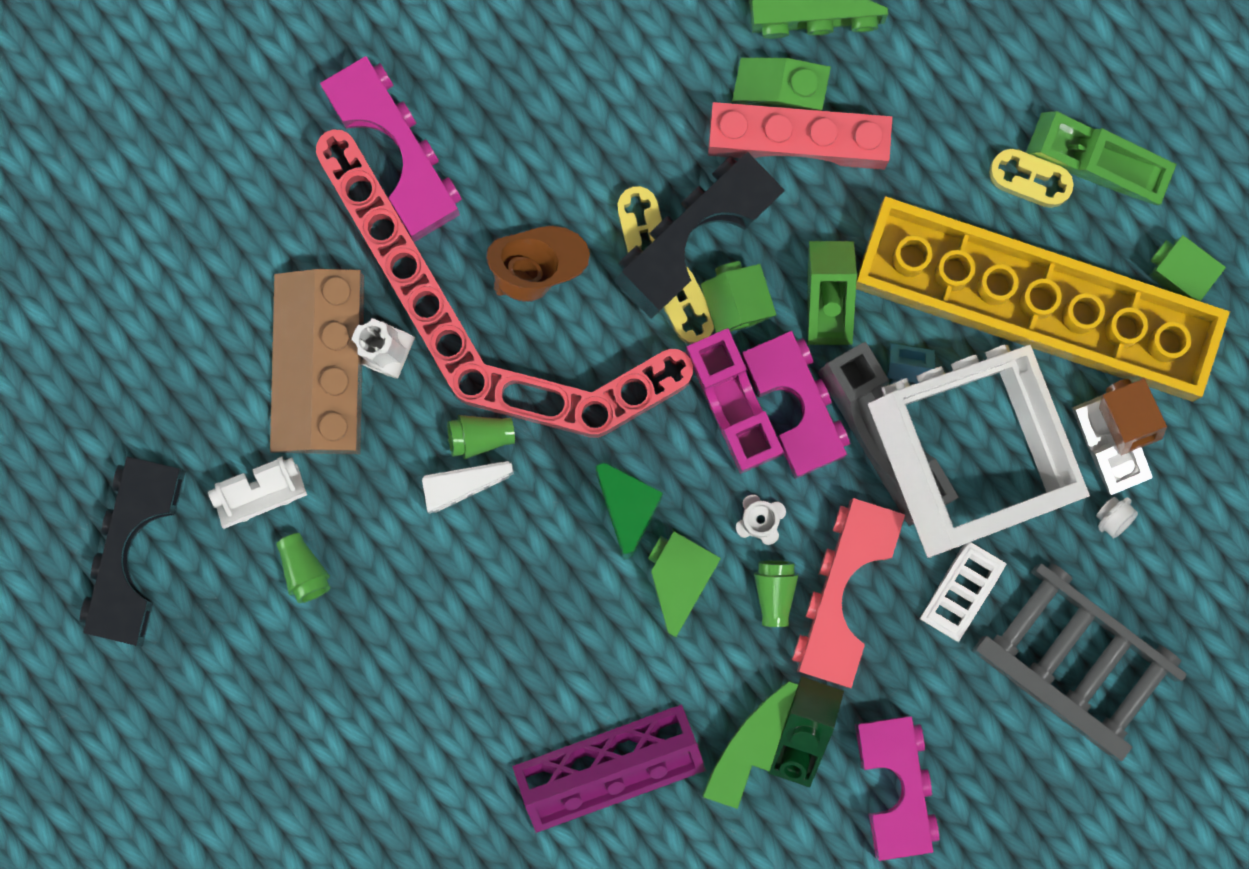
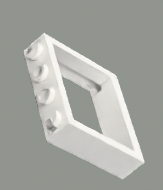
M1008 345L999 346L985 352L987 360L979 362L977 355H973L952 363L953 371L946 374L942 366L916 376L919 383L911 386L907 378L902 379L894 384L883 387L884 396L868 403L928 558L1090 496L1031 345L1013 351L1009 350ZM1000 372L1047 493L953 528L906 405Z

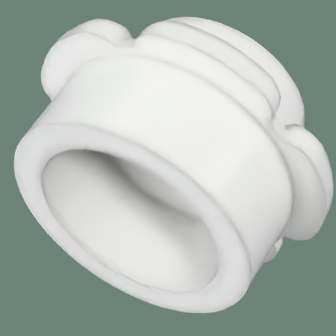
M1116 497L1110 499L1097 513V517L1101 520L1098 525L1099 531H1106L1112 538H1116L1123 533L1138 515V512L1130 505L1132 500L1128 497L1123 499V501H1119Z

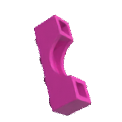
M367 56L320 83L346 129L365 127L378 130L389 136L399 147L402 154L403 169L400 181L389 196V200L414 242L460 215L456 203L462 200L460 194L449 177L442 181L433 168V165L437 164L439 160L428 141L424 139L418 143L410 130V127L416 125V122L405 103L401 101L395 105L387 90L394 85L381 63L373 67Z

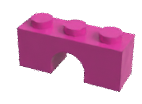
M727 328L686 347V354L691 358L693 370L739 473L742 474L782 456L784 453L766 411L762 410L746 373L747 369L729 329Z
M790 331L742 352L741 358L758 397L780 390L793 394L801 404L802 419L800 424L777 437L794 478L797 479L844 458L847 455L844 447L850 445V441L841 421L832 422L826 406L831 404L832 401L822 379L814 381L807 365L813 363V358L803 338L796 340L793 332Z
M912 716L855 724L861 768L864 770L887 768L895 773L901 785L899 800L892 808L882 812L869 813L876 859L882 861L934 853L932 842L939 841V831L935 814H927L925 797L932 796V787L928 769L920 770L918 752L925 751L921 724L913 725Z

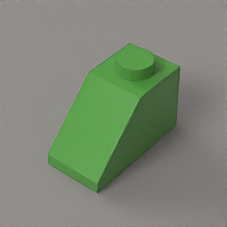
M741 58L732 102L743 105L822 111L831 67L790 58Z
M809 241L807 272L808 345H853L857 281L854 241Z
M676 532L672 533L669 540L660 536L648 557V560L655 563L651 570V575L666 630L669 635L675 638L721 559Z

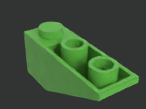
M750 0L752 33H762L763 38L766 39L787 37L790 30L807 29L808 35H827L834 32L833 27L851 26L852 32H870L877 30L878 24H885L888 16L887 7L870 0Z

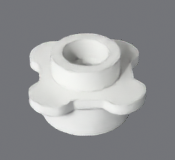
M757 495L747 496L743 500L745 510L742 520L736 524V532L742 538L753 536L761 539L766 545L774 544L779 538L777 531L779 521L786 515L784 505L777 501L772 504L761 501ZM759 515H762L765 518V522L763 524H759L756 521V518Z

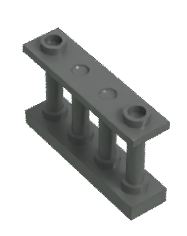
M1042 563L1035 565L1031 573L1042 581L1040 586L1002 636L996 635L993 640L988 636H982L971 651L1116 761H1123L1133 747L1123 740L1128 734L1125 731L1126 727L1165 675L1173 681H1183L1187 673L1178 667L1182 661L1161 645L1155 650L1069 585L1073 578L1054 563H1050L1048 567ZM1056 593H1058L1077 607L1078 611L1038 664L1033 662L1030 667H1027L1015 657L1019 651L1016 646ZM1094 620L1115 637L1074 692L1069 690L1064 695L1051 685L1055 679L1052 674ZM1131 648L1151 665L1110 719L1105 717L1100 722L1087 712L1091 707L1088 702L1126 651Z

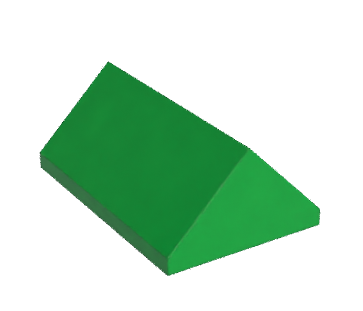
M606 463L596 465L598 482L623 559L631 558L661 502L663 493Z

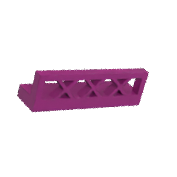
M682 704L512 766L524 805L536 833L706 771ZM679 722L683 734L666 740L656 737L661 728ZM628 740L638 743L631 753L625 755L613 753L620 743ZM585 756L595 758L590 768L582 771L571 769L576 759ZM544 771L553 774L548 783L532 789L529 788L527 777Z

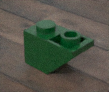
M801 676L770 771L767 772L768 774L809 788L811 787L836 725L844 694L843 690Z

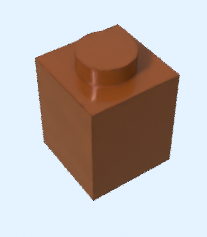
M1145 378L1134 383L1130 379H1124L1110 385L1105 390L1106 394L1102 396L1099 409L1121 456L1163 439L1167 425Z

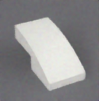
M1101 395L1072 407V410L1099 474L1109 494L1112 495L1153 477L1142 448L1122 456L1120 455L1099 409L1103 396Z

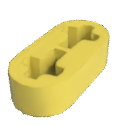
M1003 150L990 165V179L995 187L1043 207L1053 208L1060 206L1070 197L1073 191V179L1066 169L1020 150ZM1010 159L1018 162L1016 169L1029 175V177L1025 179L1020 176H1014L1011 181H1006L1003 179L1005 172L999 169V164L1006 165ZM1052 175L1058 177V186L1064 188L1063 193L1056 192L1052 198L1046 196V187L1033 182L1034 178L1048 181Z
M641 186L631 187L620 196L618 216L627 252L629 253L636 245L642 248L641 233L648 232L650 243L655 240L649 233L662 219L657 200L650 190ZM639 196L641 203L649 202L650 208L644 210L646 225L638 226L635 214L626 213L624 208L631 206L632 197Z
M686 267L691 281L682 290L686 300L679 302L677 296H675L664 307V310L679 338L687 344H693L711 336L714 331V325L705 297L693 273ZM690 305L696 317L704 315L707 319V322L702 325L703 333L696 336L693 330L684 331L682 326L687 323V316L683 308Z

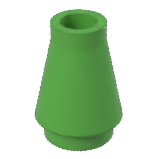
M458 415V420L447 422L451 455H462L464 460L501 446L515 443L514 426L511 417L490 418Z
M300 533L286 536L276 543L280 553L288 594L295 596L297 603L312 601L330 590V585L327 581L330 575L306 545Z
M782 560L758 562V572L754 573L762 614V626H789V614L799 576L798 573L794 572V562Z

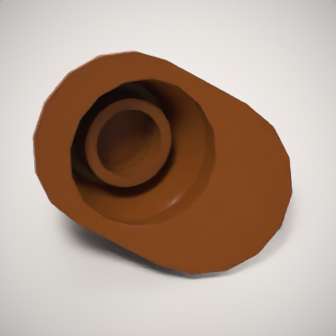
M545 226L495 240L488 247L486 259L490 270L494 273V290L497 295H507L518 301L532 302L542 298L553 285L569 281L581 275L588 266L590 252L587 243L579 234L564 227Z

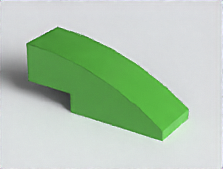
M1058 111L1041 113L1026 151L1030 155L1063 167L1072 175L1154 205H1161L1177 165L1103 128L1093 129Z
M786 682L768 696L744 720L725 746L713 767L702 794L703 798L738 809L752 766L770 771L798 684Z

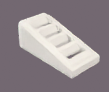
M506 461L424 476L422 482L428 513L441 511L508 479L514 474L512 463Z
M971 542L964 544L919 619L959 642L1007 564ZM968 558L989 570L987 576L983 577L966 567L965 563ZM958 574L980 586L976 594L955 582ZM948 590L971 602L967 610L945 597ZM941 605L961 617L958 625L937 614L935 611L938 606Z

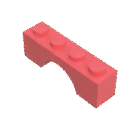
M713 102L708 156L741 158L749 152L754 158L765 156L806 157L833 162L845 167L885 170L890 158L893 117Z
M855 498L850 501L848 507L840 505L832 530L840 533L835 551L826 549L819 574L826 576V580L821 593L813 591L806 612V617L813 619L808 637L799 635L792 657L793 661L799 662L797 672L846 688H852L865 644L850 631L845 622L842 612L843 591L849 578L861 566L869 562L892 558L905 514Z

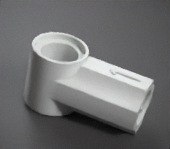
M373 318L369 323L357 325L352 337L358 348V355L363 358L362 365L395 379L399 378L415 339L414 336Z

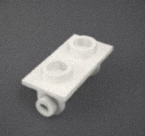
M279 457L275 461L253 469L257 481L250 484L244 473L223 482L215 483V489L208 491L214 508H217L223 529L245 522L252 517L279 506L287 505L307 495L298 465L295 464L292 457L286 460L283 457Z

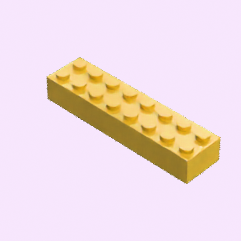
M886 196L880 205L856 281L857 290L1024 346L1031 345L1033 349L1123 379H1130L1132 382L1145 378L1149 388L1191 402L1203 397L1230 311Z

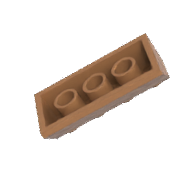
M312 269L275 274L270 453L360 454L361 362L363 358L358 355V348L352 337L357 325H363L365 277L361 270Z

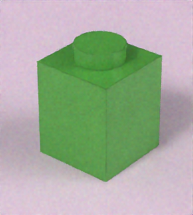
M1182 235L1173 244L1166 239L1150 260L1156 267L1149 274V277L1167 291L1201 301L1226 267Z
M741 261L728 263L715 269L716 277L701 283L716 333L727 328L731 332L752 327L776 316L761 264L742 268Z

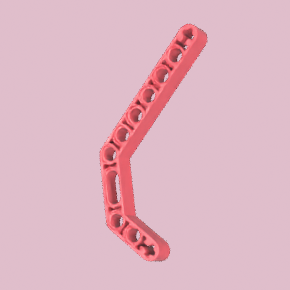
M334 129L325 132L319 138L316 144L318 160L428 347L448 385L462 403L579 435L599 438L681 392L689 385L693 375V364L691 358L679 349L662 351L594 392L484 364L354 139L347 132ZM335 144H338L341 149H345L344 155L352 168L345 174L337 159L331 157L332 151L330 148ZM366 181L372 186L370 196L361 202L351 200L348 196L350 187L355 182ZM381 219H388L395 225L392 236L386 240H376L370 234L372 225ZM403 257H409L417 263L415 274L407 279H400L393 274L395 262ZM426 295L433 296L440 302L437 313L429 318H423L415 312L417 301ZM447 334H455L462 340L460 351L451 357L440 354L437 349L440 338ZM670 360L674 366L681 363L684 366L680 372L681 380L675 382L672 377L665 378L658 383V387L663 392L656 395L652 381L644 373L651 370L654 379L663 374L666 361ZM476 372L485 379L484 387L480 393L467 395L460 390V381L467 373ZM638 382L645 387L647 397L641 404L630 405L622 399L621 390L627 383ZM522 384L556 393L564 399L565 404L562 412L558 415L545 416L507 405L503 401V393L509 385ZM593 404L604 407L608 413L606 423L598 428L587 426L582 419L584 409Z

